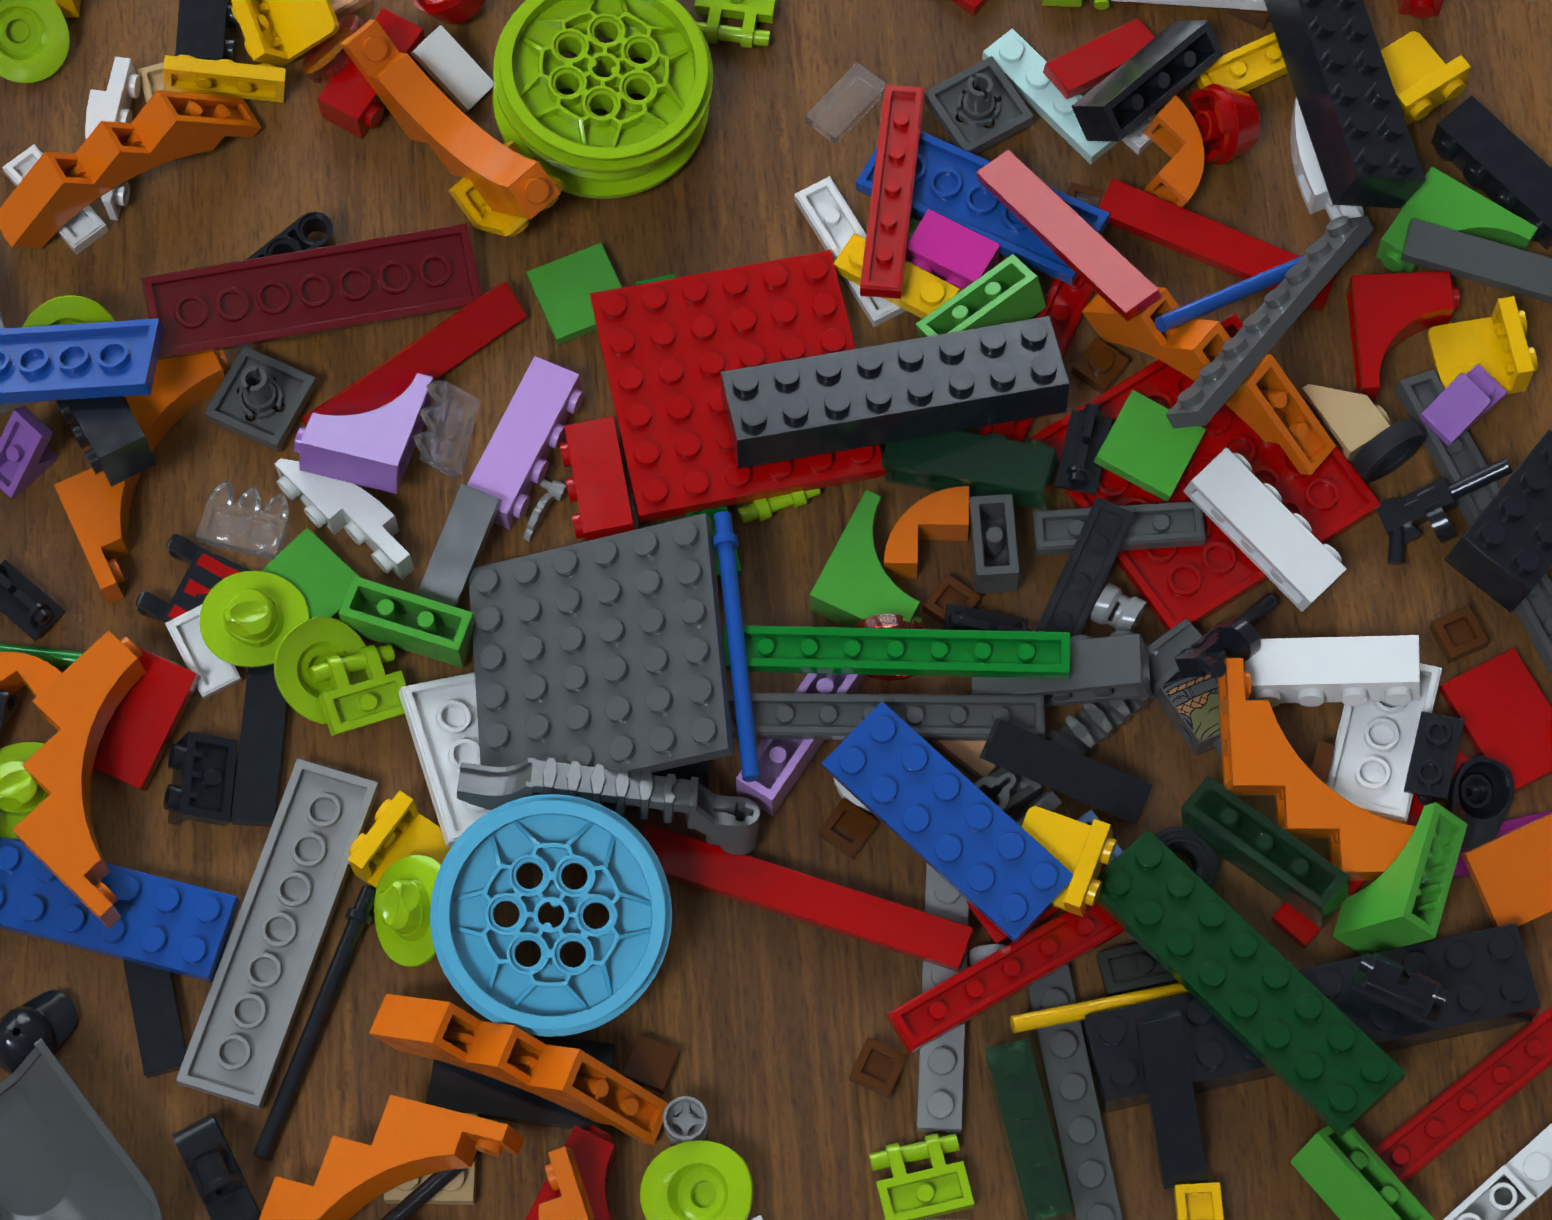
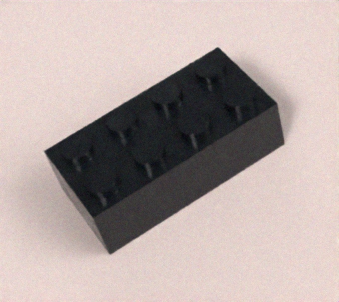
M1550 430L1545 433L1444 559L1445 562L1510 613L1532 591L1552 565V431Z

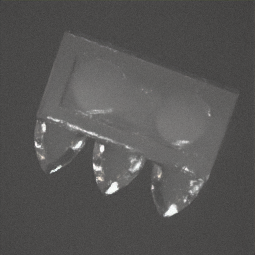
M434 381L426 385L430 397L435 402L434 406L420 410V415L428 430L427 432L414 435L413 439L417 449L421 452V461L453 477L462 474L480 399L449 382Z
M225 481L218 485L210 494L196 538L202 544L274 559L282 551L290 526L287 499L283 493H280L273 497L266 504L264 510L261 511L260 494L256 487H252L243 493L236 505H234L232 486L229 481Z

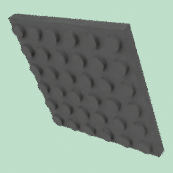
M706 513L473 569L469 577L470 608L476 621L472 632L480 765L506 767L518 764L529 757L541 761L555 758V761L559 763L571 764L572 761H579L581 766L595 767L596 764H601L604 769L616 770L618 772L619 768H621L623 771H628V773L643 774V771H651L653 773L734 755L715 554L712 541V523ZM533 793V796H534V795H542V794H541V793Z

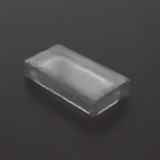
M856 62L807 112L805 122L836 145L884 95V88L887 84Z

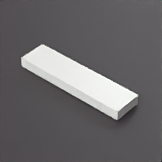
M830 176L794 194L796 204L826 251L831 250L834 262L853 233L866 239V233ZM843 277L873 327L906 311L882 297L860 296V286Z

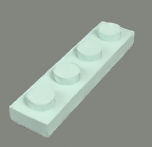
M1009 30L983 51L982 60L992 56L1020 97L1090 165L1118 143L1113 141L1086 140L1071 107L1083 96L1079 93L1066 99L1043 73L1047 61L1015 30Z

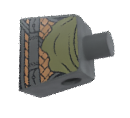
M1206 674L1204 677L1180 678L1161 686L1157 702L1190 750L1195 755H1200L1216 749L1222 761L1217 678Z

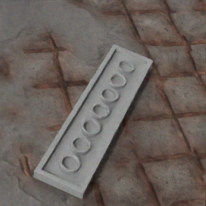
M301 759L296 760L176 1078L178 1085L262 1110L351 868L348 862L350 857L349 849L354 840L361 833H364L380 789L378 782Z

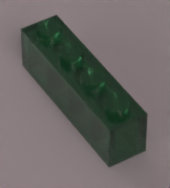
M967 430L886 443L880 464L882 468H885V479L888 483L933 491L969 486V497L1012 494L1013 505L1046 511L1049 507L1059 468L1055 448L1042 441L1030 440L1024 443L1010 440L1006 436L997 433H989L984 436L969 433Z
M1207 776L1182 805V827L1195 831L1215 849L1217 854L1320 928L1324 926L1348 897L1349 875L1211 777Z
M1029 1038L985 1048L984 1065L1023 1220H1071L1073 1209Z

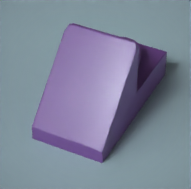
M1477 364L1467 374L1460 373L1419 418L1449 447L1500 403L1508 392Z
M26 407L14 409L0 437V489L10 498H15L58 459V456L47 446L53 432Z

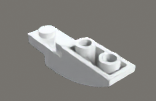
M115 56L107 90H90L86 111V139L101 121L132 122V111L130 108L133 98L137 99L140 95L141 76L136 74L131 58ZM128 181L100 197L111 220H118L121 207L128 204L130 197V184Z
M1296 97L1291 118V156L1295 177L1310 214L1325 209L1331 221L1341 216H1348L1349 218L1364 216L1362 206L1332 204Z
M280 458L274 463L280 477L276 481L279 488L292 501L298 497L306 506L303 509L305 514L318 528L325 525L334 535L344 528L356 544L360 546L365 542L374 551L371 557L387 574L392 570L403 580L414 571L410 554L393 538L399 532L395 515L379 500L354 483L300 471L299 461Z
M1552 1123L1443 1220H1515L1552 1187Z

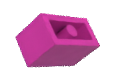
M928 209L908 241L906 261L954 285L962 291L998 265L1000 244Z

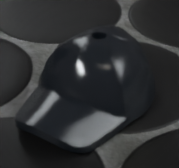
M1485 755L1474 756L1460 765L1452 778L1448 794L1450 812L1468 824L1461 846L1467 849L1476 848L1495 838L1511 806L1514 795L1515 783L1510 770L1503 763H1499L1491 758H1485Z
M55 990L45 992L25 1004L10 1010L0 1019V1067L6 1073L12 1074L34 1049L35 1045L33 1043L40 1038L55 1055L76 1030L78 1014L75 1006L64 993ZM16 1030H21L18 1036L14 1035Z

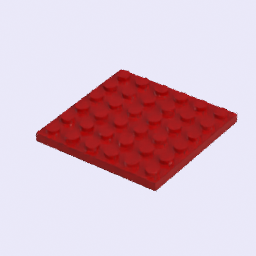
M831 250L590 293L591 307L639 522L885 476V466L879 445L741 469L737 467L722 404L721 372L855 349Z
M1236 314L1220 322L1230 338H1233L1243 327V323ZM1157 360L1086 404L1100 406L1104 417L1113 418L1112 428L1132 390L1170 410L1178 401L1179 394L1189 388L1195 381L1168 364ZM1084 404L1083 406L1079 407L1074 411L1080 412L1085 408L1086 404ZM1225 404L1205 426H1201L1206 431L1168 502L1103 467L1096 495L1063 489L1077 509L1091 508L1096 497L1117 506L1192 502L1183 490L1193 478L1227 447L1233 454L1239 453L1250 463L1252 473L1262 484L1268 483L1278 491L1282 497L1281 503L1292 514L1297 513L1310 524L1312 528L1311 533L1322 544L1328 543L1370 517L1381 506L1379 500L1337 446L1312 475L1300 474L1279 444L1264 442L1246 422ZM1071 413L1030 437L1031 447L1055 479L1058 473ZM1204 512L1203 520L1206 538L1204 546L1119 551L1115 558L1116 563L1144 601L1147 602V605L1167 632L1185 619H1188L1195 626L1269 579Z

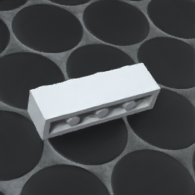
M1227 447L1193 478L1183 490L1301 612L1346 570L1341 564L1342 558L1339 553L1330 545L1322 544L1311 533L1312 528L1301 515L1297 513L1292 514L1281 503L1282 497L1278 491L1268 483L1262 484L1252 473L1250 463L1239 453L1233 454Z
M1419 635L1260 639V650L1245 662V672H1249L1251 676V693L1248 700H1269L1271 707H1276L1280 703H1299L1303 706L1315 707L1322 705L1324 702H1342L1350 706H1359L1367 703V701H1386L1393 705H1403L1412 700H1421Z

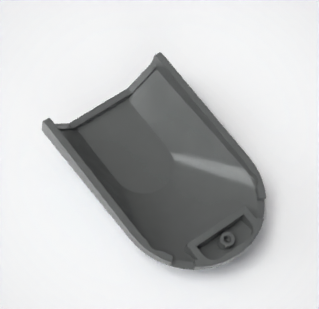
M41 1038L33 1043L35 1045L34 1049L15 1072L0 1082V1220H163L159 1201L147 1179Z

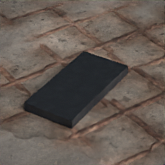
M531 1035L544 1044L580 1049L613 1069L615 1044L559 1036ZM438 1060L433 1062L426 1104L461 1113H477L482 1118L496 1119L499 1117L504 1121L573 1130L575 1125L587 1130L588 1126L591 1125L603 1130V1124L596 1123L533 1093L465 1068Z

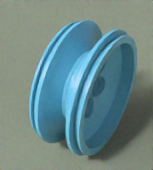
M559 794L534 795L507 802L489 811L470 825L453 844L440 866L434 883L430 906V928L438 961L447 979L462 999L475 1011L494 1023L515 1025L530 1035L546 1037L567 1036L597 1028L622 1014L634 1004L649 987L663 962L669 944L672 925L671 896L664 870L657 855L641 833L626 819L601 804L584 798ZM526 864L539 866L543 873L541 883L532 889L522 887L517 880L519 869ZM577 864L586 870L588 879L583 887L572 890L563 884L561 875L567 866ZM503 902H512L519 909V919L511 927H501L494 919L496 907ZM547 903H550L553 908L561 906L564 910V919L557 927L553 928L549 922L542 925L539 921V911ZM594 903L602 904L609 911L607 924L598 929L590 928L583 920L584 910L587 906ZM524 941H533L541 949L540 960L531 967L520 965L515 956L517 947ZM571 941L582 944L586 950L584 962L575 968L564 965L560 958L562 947Z

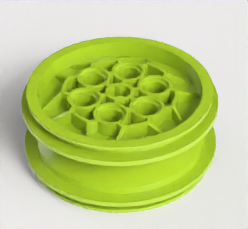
M526 0L506 23L495 50L493 64V108L495 120L505 143L514 141L520 149L518 154L538 161L548 176L560 178L565 185V188L562 190L563 192L592 199L622 198L641 193L663 183L678 172L692 157L704 135L713 85V64L707 41L694 18L676 0ZM608 37L614 41L604 43L600 42L598 38ZM566 52H572L576 54L577 57L566 58L563 57L561 54ZM639 57L647 60V62L639 64L631 59ZM598 75H607L609 77H600ZM568 88L575 91V93L565 95L560 93L559 90ZM641 94L646 98L635 100L630 98L629 95ZM596 109H603L608 111L609 114L605 116H599L594 114L592 111Z

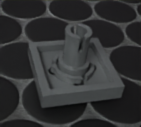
M992 56L925 91L924 102L954 146L975 155L1033 125L1034 115ZM959 118L963 122H958L956 119ZM992 123L994 124V127H992V128H985V127H984V126H991Z
M243 346L204 415L206 420L280 452L318 383L316 377ZM282 405L285 406V409L282 412L274 411L276 406L278 410L282 409ZM253 414L257 415V419L255 421L250 422L247 420V418L253 419Z

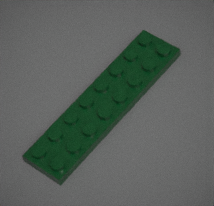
M1150 830L1146 831L1105 867V870L1099 873L1097 880L1102 881L1096 903L1340 1137L1344 1136L1404 1080L1406 1072Z

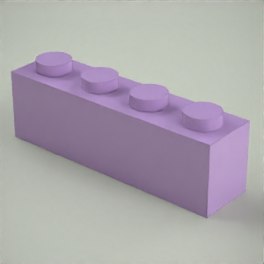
M534 356L467 483L468 486L503 500L494 524L511 530L516 518L522 519L526 514L531 497L528 495L534 483L540 484L544 479L549 466V462L546 460L553 448L558 449L560 447L559 443L563 442L566 435L564 425L571 413L577 414L585 396L578 373Z
M808 673L795 693L857 694L866 680V675ZM762 739L757 746L760 779L753 782H745L742 779L741 770L736 777L737 795L751 799L760 809L773 816L824 740Z

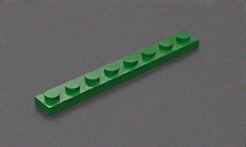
M724 625L723 646L726 672H731L726 625ZM743 625L748 672L1069 679L1070 632Z

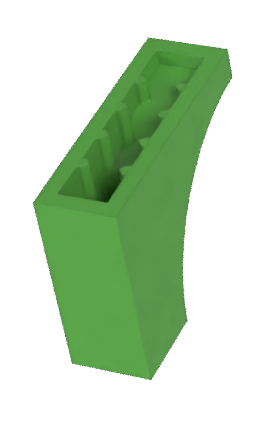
M1431 167L1425 175L1426 181L1407 201L1381 238L1376 257L1392 272L1415 273L1420 267L1419 265L1400 260L1408 224L1412 218L1528 251L1531 247L1538 227L1436 168Z
M866 490L809 595L810 610L847 628L921 629L923 619L919 617L920 601L910 597L896 586L885 573L878 560L874 548L873 534L881 513V496Z
M1436 802L1424 806L1415 830L1393 863L1370 885L1343 899L1333 937L1362 956L1365 953L1383 952L1436 938L1468 824Z

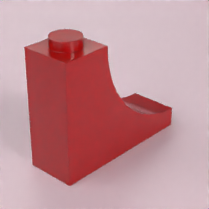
M1450 271L1351 275L1346 291L1356 393L1367 395L1374 404L1380 388V368L1391 351L1416 333L1430 329L1433 326L1449 324L1453 311H1458L1460 301L1458 287L1451 284Z
M575 1125L564 1146L573 1149L595 1220H611L607 1200L608 1182L613 1163L617 1157L616 1147L610 1143L612 1136L591 1125L588 1126L587 1130ZM548 1177L525 1220H539V1204L561 1197L560 1189L553 1191Z

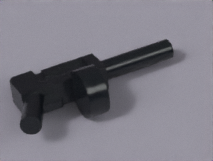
M1507 458L1501 459L1451 484H1448L1444 478H1441L1401 497L1399 500L1392 497L1382 502L1381 506L1376 510L1386 533L1389 535L1387 563L1391 565H1404L1405 545L1421 537V532L1415 527L1427 521L1430 522L1442 544L1458 537L1448 511L1458 507L1457 499L1513 473Z
M1272 594L1264 595L1238 618L1230 622L1218 623L1191 645V649L1182 650L1174 657L1182 678L1204 677L1206 674L1219 678L1226 672V665L1222 662L1224 659L1243 658V663L1248 661L1261 647V640L1254 626L1277 608V599Z

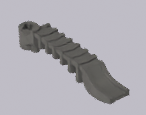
M1188 619L1173 627L1148 646L1150 697L1085 703L1082 705V712L1075 718L1069 715L1064 719L1065 726L1059 731L1050 730L1047 733V740L1084 756L1087 753L1091 754L1094 752L1095 747L1104 739H1110L1115 730L1123 724L1126 726L1131 721V717L1140 710L1144 711L1148 707V703L1154 698L1158 699L1161 686L1175 681L1181 675L1174 657L1184 649H1191V645L1198 641L1202 635ZM1000 768L989 776L981 778L974 784L989 798H994L997 795L998 807L1008 816L1022 804L1040 796L1042 790L1046 788L1044 785L1004 768Z
M529 757L518 764L506 767H490L464 762L460 764L457 799L471 805L493 810L507 802L533 796V793H541L542 795H570L603 805V802L614 803L615 812L620 816L624 815L627 805L638 806L640 819H648L652 808L660 809L664 823H672L675 812H683L686 816L688 829H696L704 833L707 843L719 845L723 851L733 855H744L754 850L757 844L760 809L751 799L716 795L698 782L699 777H691V780L676 778L675 774H667V777L652 775L651 771H643V774L628 773V771H623L621 768L617 772L616 770L604 769L601 764H596L595 767L581 766L579 761H572L571 764L556 762L555 758L541 761Z

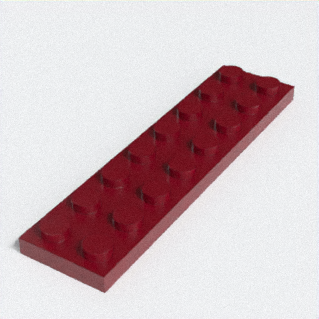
M467 223L141 278L149 319L159 318L164 328L158 361L458 310L482 295Z

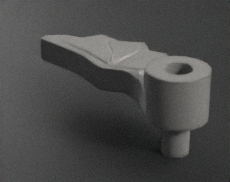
M545 479L541 481L540 486L547 489L548 492L542 496L537 506L533 509L523 536L524 540L531 542L551 503L555 499L560 502L563 501L568 492L565 483L554 479L552 483Z

